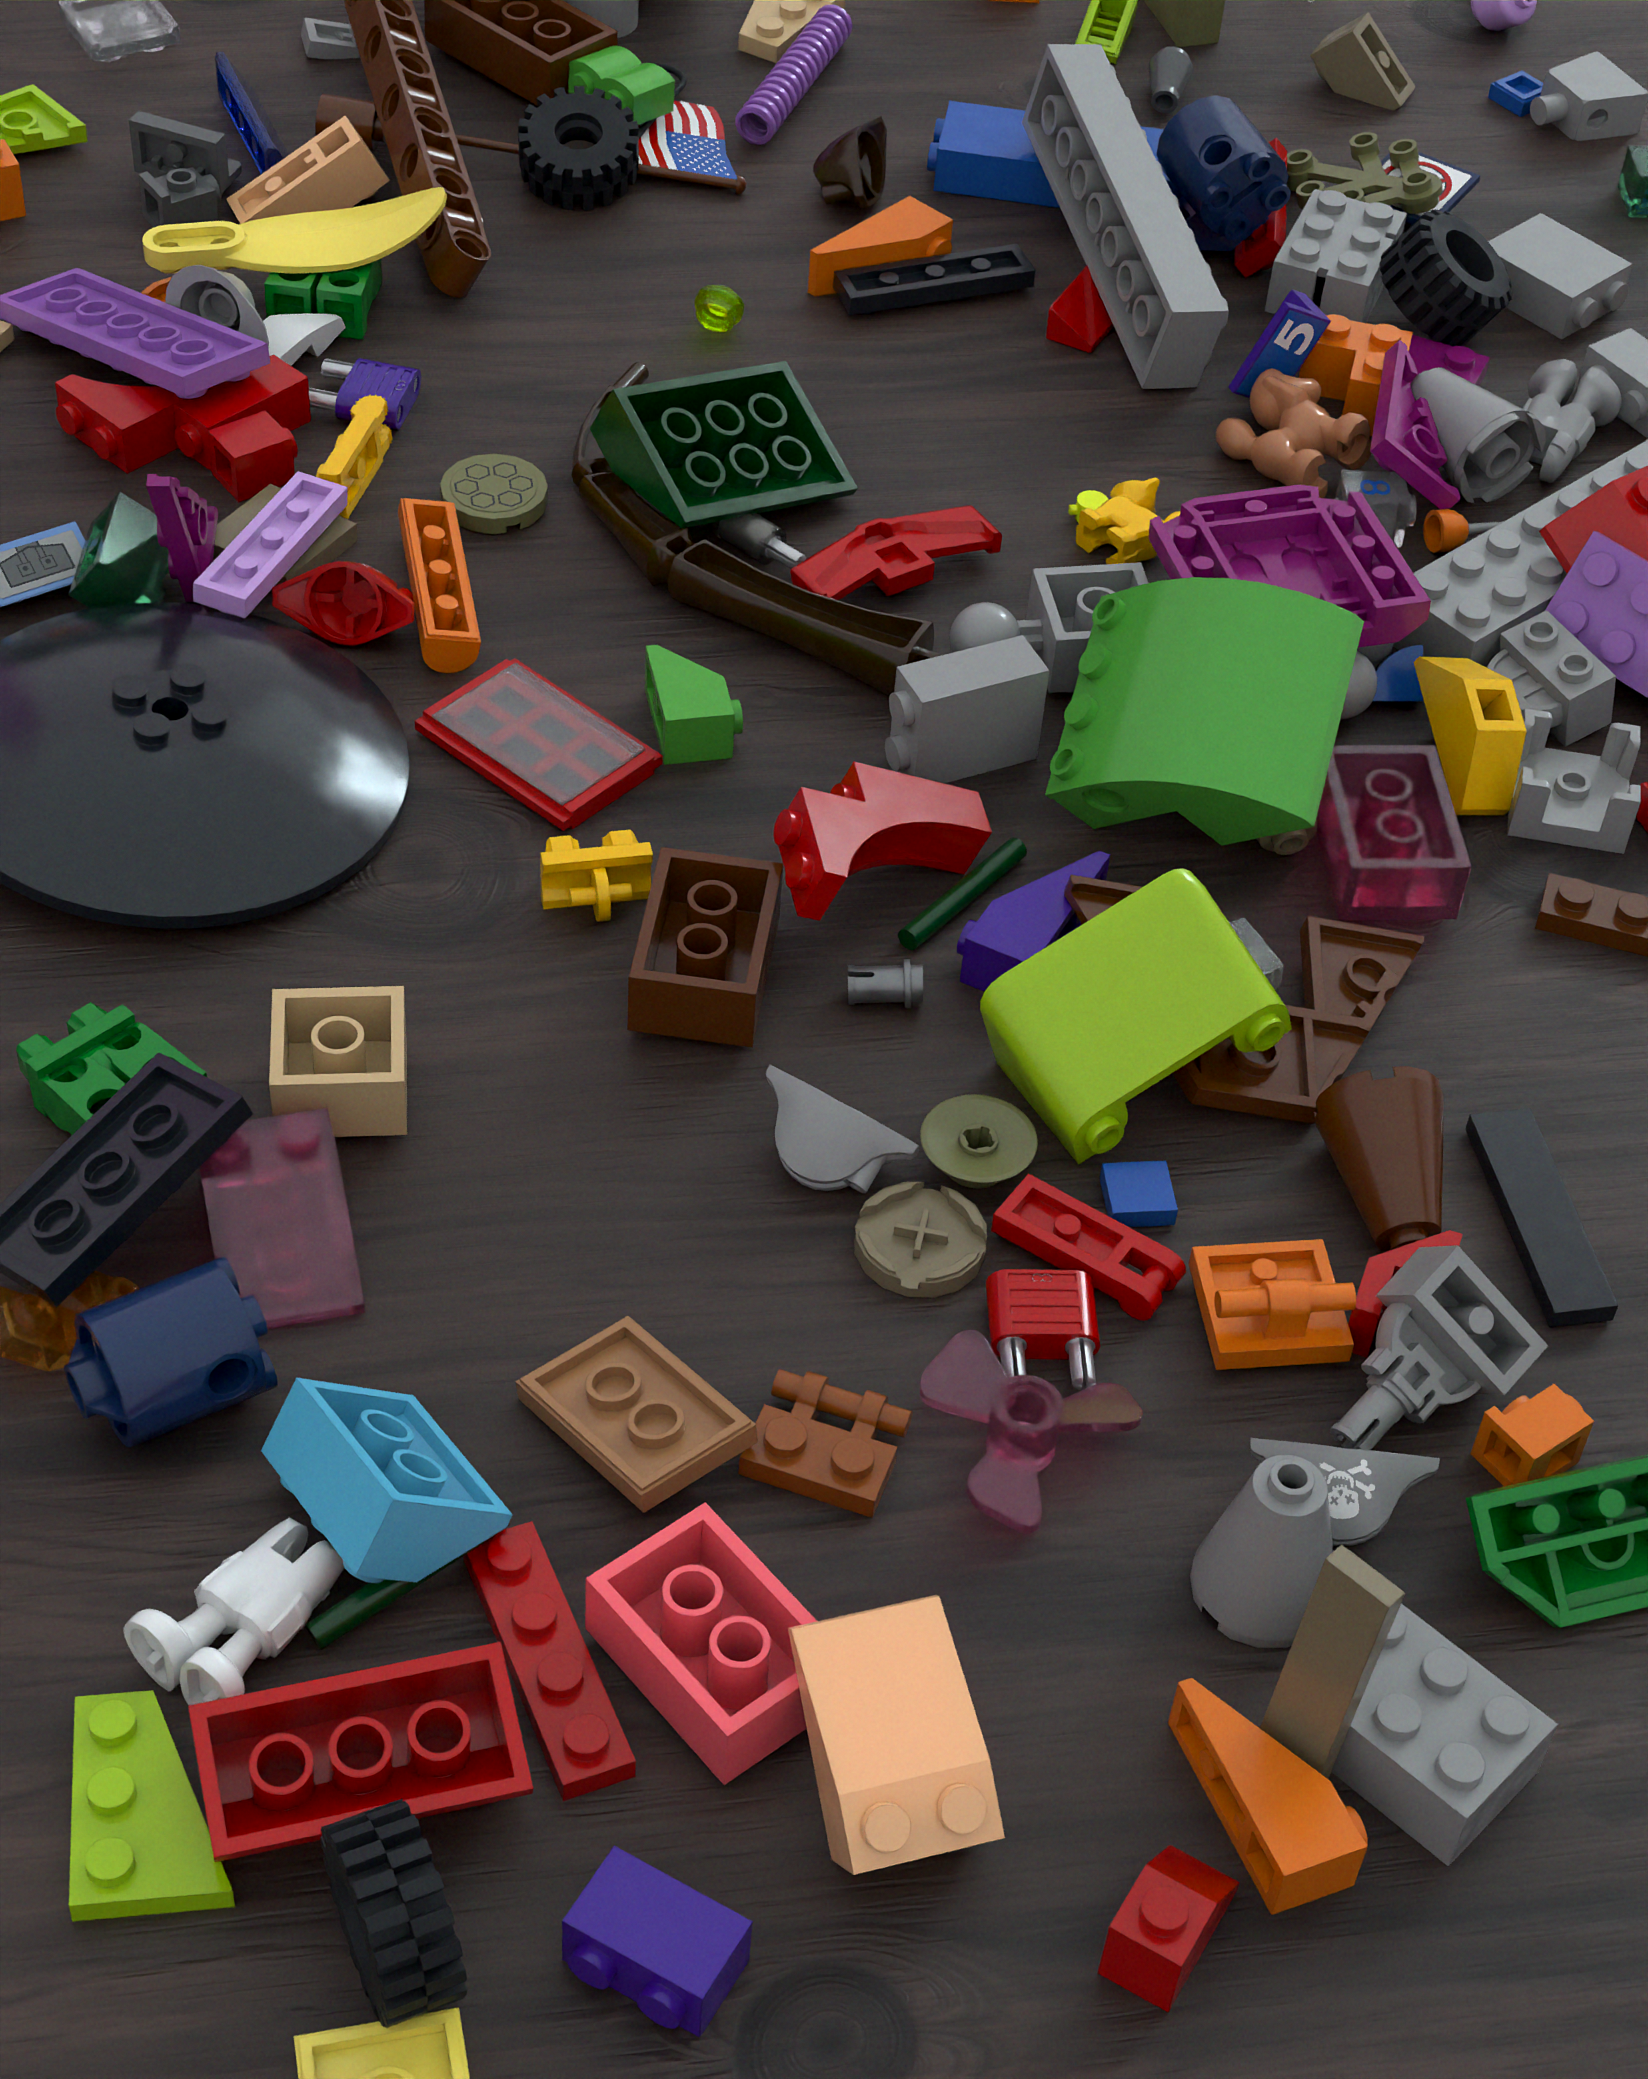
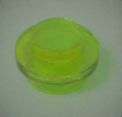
M707 285L702 287L694 301L698 321L704 327L716 332L729 331L735 324L740 322L745 311L742 299L731 288L724 285Z

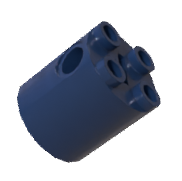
M1215 95L1197 99L1183 107L1167 123L1159 137L1156 155L1158 162L1161 164L1162 171L1202 222L1214 233L1223 234L1227 240L1235 241L1241 239L1247 234L1249 229L1263 222L1273 211L1283 208L1290 199L1291 191L1287 186L1288 172L1285 162L1230 98Z
M226 1257L217 1258L75 1314L74 1325L77 1339L69 1363L64 1365V1371L73 1399L84 1418L87 1419L97 1414L107 1417L121 1442L131 1448L278 1386V1379L273 1364L266 1351L259 1347L257 1338L268 1333L263 1312L252 1294L243 1298L239 1297L238 1281Z

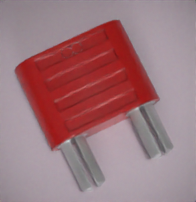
M1005 1269L996 1271L988 1276L986 1280L991 1348L996 1356L1001 1357L1003 1385L1012 1390L1014 1371L1016 1390L1021 1389L1027 1384L1025 1359L1069 1360L1071 1380L1074 1388L1081 1390L1083 1377L1085 1390L1094 1387L1096 1376L1093 1356L1100 1349V1339L1092 1277L1088 1273L1079 1270Z

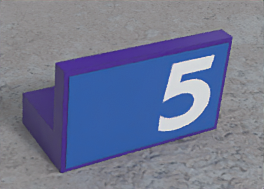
M1291 289L1237 371L1228 388L1235 394L1250 398V392L1256 379L1267 369H1278L1283 374L1294 377L1331 320L1305 293Z

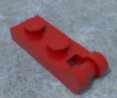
M1029 1173L993 1214L992 1232L1062 1270H1079L1088 1273L1093 1279V1287L1117 1299L1125 1313L1137 1320L1146 1321L1150 1319L1163 1302L1161 1293L1174 1289L1186 1273V1266L1183 1260L1171 1249ZM1128 1264H1130L1135 1268L1141 1270L1142 1275H1139L1126 1267L1128 1266Z

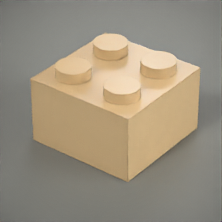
M404 986L272 989L269 1090L274 1139L407 1135V1038Z

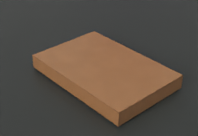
M629 1316L515 1381L518 1399L643 1513L758 1442L757 1427L751 1419Z

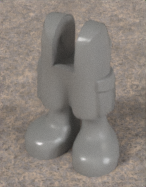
M1560 359L1546 362L1530 378L1527 386L1529 398L1522 409L1532 413L1545 428V445L1542 453L1535 448L1528 462L1531 461L1542 465L1539 475L1540 481L1549 483L1555 481L1570 461L1585 449L1587 442L1595 432V426L1607 425L1614 421L1622 405L1620 390L1616 383L1602 370L1593 367L1589 368L1579 382L1572 403L1567 405L1566 403L1571 397L1577 380V368L1573 361Z

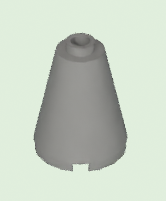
M1441 367L1424 371L1414 378L1410 387L1415 401L1420 397L1427 399L1438 430L1439 442L1443 446L1448 459L1442 467L1453 486L1458 488L1459 494L1467 502L1474 503L1473 498L1479 497L1486 503L1495 501L1511 492L1529 475L1533 466L1528 460L1535 448L1542 453L1545 445V428L1538 418L1532 413Z
M1277 1455L1264 1460L1244 1484L1195 1553L1190 1573L1193 1600L1201 1612L1204 1606L1209 1614L1219 1622L1217 1629L1229 1639L1256 1648H1287L1292 1646L1324 1560L1333 1552L1328 1487L1323 1474L1314 1464L1293 1455Z

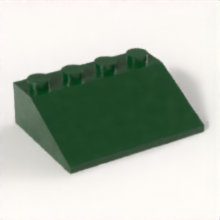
M786 361L613 389L589 428L612 472L681 529L854 495L858 489Z

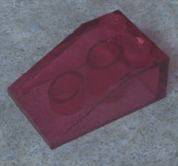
M328 1108L247 1120L224 1145L197 1169L213 1260L220 1257L228 1259L238 1281L239 1297L243 1298L252 1294L256 1298L266 1320L267 1329L364 1313L365 1305L339 1157Z

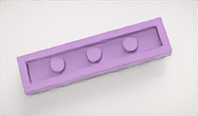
M298 471L193 582V602L217 609L222 613L246 618L347 506L348 487Z

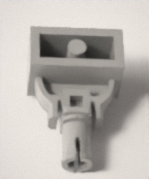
M1547 610L1500 634L1499 653L1492 658L1487 668L1512 680L1522 717L1525 708L1550 712L1553 718L1549 732L1565 747L1611 724L1616 675ZM1429 721V729L1431 735L1433 736L1432 728Z
M1459 1246L1419 1247L1376 1295L1387 1309L1378 1325L1376 1349L1361 1365V1369L1366 1374H1370L1366 1378L1368 1390L1343 1418L1330 1428V1433L1336 1441H1341L1344 1437L1347 1438L1341 1445L1343 1448L1371 1450L1403 1415L1408 1420L1420 1424L1424 1423L1438 1406L1463 1401L1473 1394L1505 1395L1548 1345Z

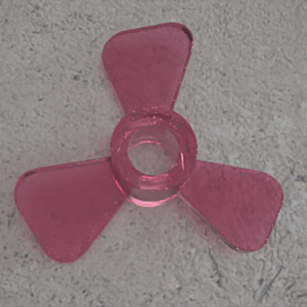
M964 1330L956 1334L927 1366L920 1382V1398L926 1406L988 1424L985 1443L987 1454L968 1475L967 1495L971 1503L979 1511L1021 1533H1033L1041 1524L1042 1504L1037 1472L1044 1469L1052 1461L1059 1432L1130 1431L1140 1425L1143 1415L1140 1405L1129 1391L1119 1384L1099 1383L1062 1399L1058 1390L1051 1383L1040 1377L1017 1375L1008 1378L987 1339L976 1330Z

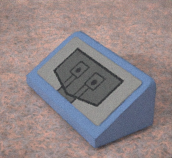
M75 521L0 544V607L101 575L98 564Z

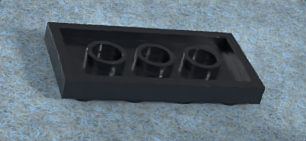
M158 1052L0 1204V1273L57 1308L253 1115L243 1096Z

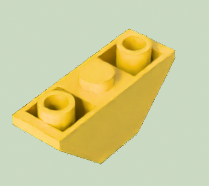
M1418 657L1413 663L1455 815H1505L1511 808L1527 732L1512 680L1468 658Z

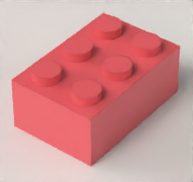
M706 1502L586 1578L585 1629L723 1785H726L807 1729L788 1628L817 1622V1620Z

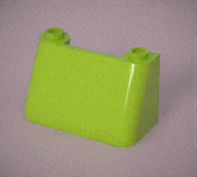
M1184 868L1173 869L1161 875L1005 972L989 985L980 1001V1011L996 1063L1078 1165L1095 1154L1111 1150L1120 1142L1128 1121V1112L1125 1104L1127 1101L1220 1042L1229 1038L1239 1051L1245 1053L1265 1051L1277 1044L1285 1033L1292 1030L1289 1011L1207 889L1190 870Z

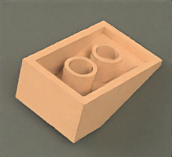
M928 1596L788 1628L831 1860L851 1874L856 1875L1005 1838L990 1758L939 1596Z

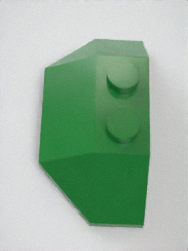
M1648 1454L1502 1486L1465 1498L1482 1570L1553 1628L1566 1627L1648 1607Z

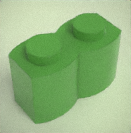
M610 46L569 62V94L574 93V86H585V94L591 95L595 88L604 90L606 100L615 95L622 100V109L626 107L631 109L633 121H637L638 125L673 112L675 87L673 77L656 64L641 63L636 55L624 47Z

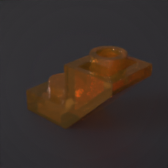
M94 1271L57 1308L37 1295L23 1294L0 1286V1357L48 1372L64 1368V1365L69 1363L77 1339L74 1325L75 1314L139 1290V1286L126 1278L112 1277Z

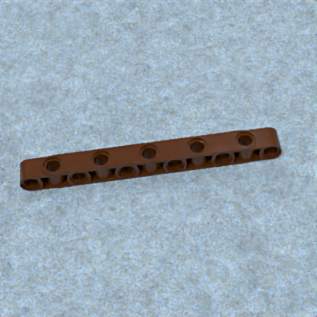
M344 0L402 196L435 187H442L447 194L446 204L442 212L415 239L418 247L421 249L428 276L431 282L445 294L457 298L466 297L491 257V250L484 231L483 219L412 0Z

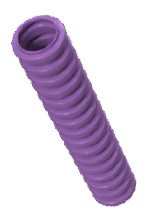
M833 4L824 5L808 22L801 34L797 36L775 67L771 69L770 73L737 113L735 125L743 139L756 145L765 144L772 139L795 106L798 105L799 101L814 84L831 59H833L840 47L849 38L853 24L846 10Z

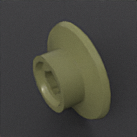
M961 1095L939 1103L926 1115L920 1130L921 1144L930 1161L953 1181L969 1188H987L1018 1175L1031 1163L1038 1146L1037 1133L1030 1119L1009 1102L987 1095Z

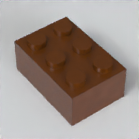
M667 847L660 848L628 977L627 1030L753 1048L780 918L783 863Z

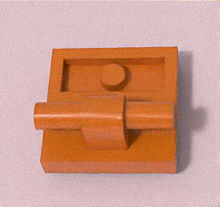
M1323 1239L1192 1247L1188 1264L1216 1370L1350 1361L1354 1342L1344 1310L1355 1309L1356 1291L1352 1282H1335Z

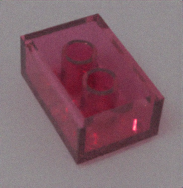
M1435 745L1334 746L1317 813L1316 833L1339 920L1457 919L1471 864Z

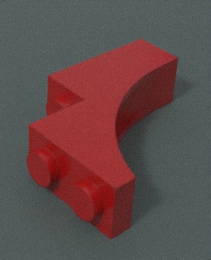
M273 354L269 356L270 364L250 371L249 377L243 380L222 382L208 388V392L205 395L197 398H180L174 392L159 386L117 385L71 374L55 382L58 402L56 417L60 426L67 434L74 435L92 448L102 459H107L127 474L177 448L187 457H192L212 471L208 430L262 411H266L282 428L286 427L290 432L310 422L308 377Z
M853 761L841 783L835 784L830 793L800 787L788 809H783L776 819L774 841L779 846L785 868L786 885L791 890L797 916L820 921L847 877L865 869L885 865L925 866L965 874L991 835L992 830L979 792Z

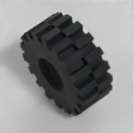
M574 86V93L566 94L564 87L554 89V98L550 99L544 93L537 97V108L529 104L524 110V119L520 118L518 125L519 168H521V177L524 183L529 182V190L535 196L543 192L544 202L553 206L557 199L561 200L563 209L573 210L574 203H583V211L594 210L595 201L600 200L603 207L613 203V193L622 198L628 192V184H634L639 168V128L637 121H633L631 109L629 107L622 109L621 99L613 95L609 100H606L605 91L597 88L594 89L592 95L585 94V86ZM574 140H583L594 144V146L578 150L565 147L563 144Z
M399 1799L321 1827L322 1837L320 1839L321 1847L325 1854V1857H323L325 1869L331 1880L330 1889L339 1911L342 1931L347 1937L355 1969L358 1968L361 1985L366 1997L369 1996L372 2010L375 2016L379 2017L381 2025L388 2028L464 1999L468 1991L465 1984L467 1975L460 1958L463 1956L460 1940L456 1936L453 1924H455L454 1917L443 1893L444 1885L439 1871H436L433 1865L432 1852L428 1842L422 1838L420 1824L415 1815L411 1814L410 1806L407 1802Z

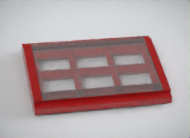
M516 658L511 661L505 659L425 709L423 716L415 720L416 731L562 831L567 828L574 829L648 779L663 762V755Z

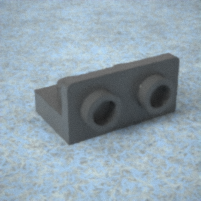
M137 111L129 119L135 172L143 173L148 171L153 177L157 178L167 175L168 172L174 169L193 167L201 176L212 174L219 185L221 194L242 173L241 162L227 158L226 136L224 133L142 111Z

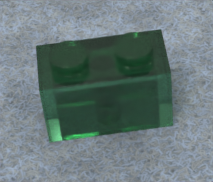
M119 491L90 524L69 595L89 608L127 603L162 602L166 594V588L161 586L162 579L169 572V552L167 547L159 546L156 514Z

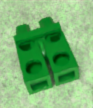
M381 259L363 266L333 272L297 274L270 272L264 283L266 318L270 315L316 314V310L317 314H335L342 318L346 326L337 337L363 340L367 331V314L372 300H375L377 292L382 286Z
M90 1002L71 1014L70 1019L67 1021L69 1036L54 1044L45 1035L35 1034L19 1043L16 1048L20 1071L30 1084L34 1107L45 1117L49 1116L57 1127L68 1131L71 1135L91 1118L158 1052L207 1077V1073L152 1029L141 1022H136L134 1013L123 1004L107 1013Z

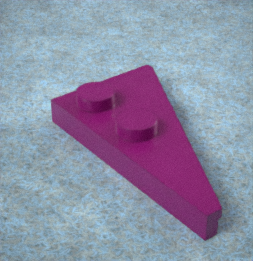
M1399 340L1385 352L1370 452L1373 453L1375 460L1383 469L1389 472H1396L1439 509H1450L1460 500L1458 488L1442 480L1439 468L1448 459L1443 446L1439 442L1438 430L1427 399L1420 397L1415 401L1409 382L1418 375V372L1407 350V345Z
M147 474L146 488L157 517L158 543L160 547H167L169 552L168 568L171 579H178L185 601L193 602V582L213 562L218 510L215 506H207V500L199 498L198 494L189 487H180V480L176 477Z

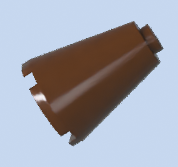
M1393 1066L1395 1077L1373 1080L1371 1070L1352 1074L1334 1082L1318 1095L1315 1102L1317 1113L1314 1112L1316 1127L1376 1246L1383 1251H1390L1442 1233L1444 1094L1441 1090L1439 1078L1427 1070L1409 1066Z

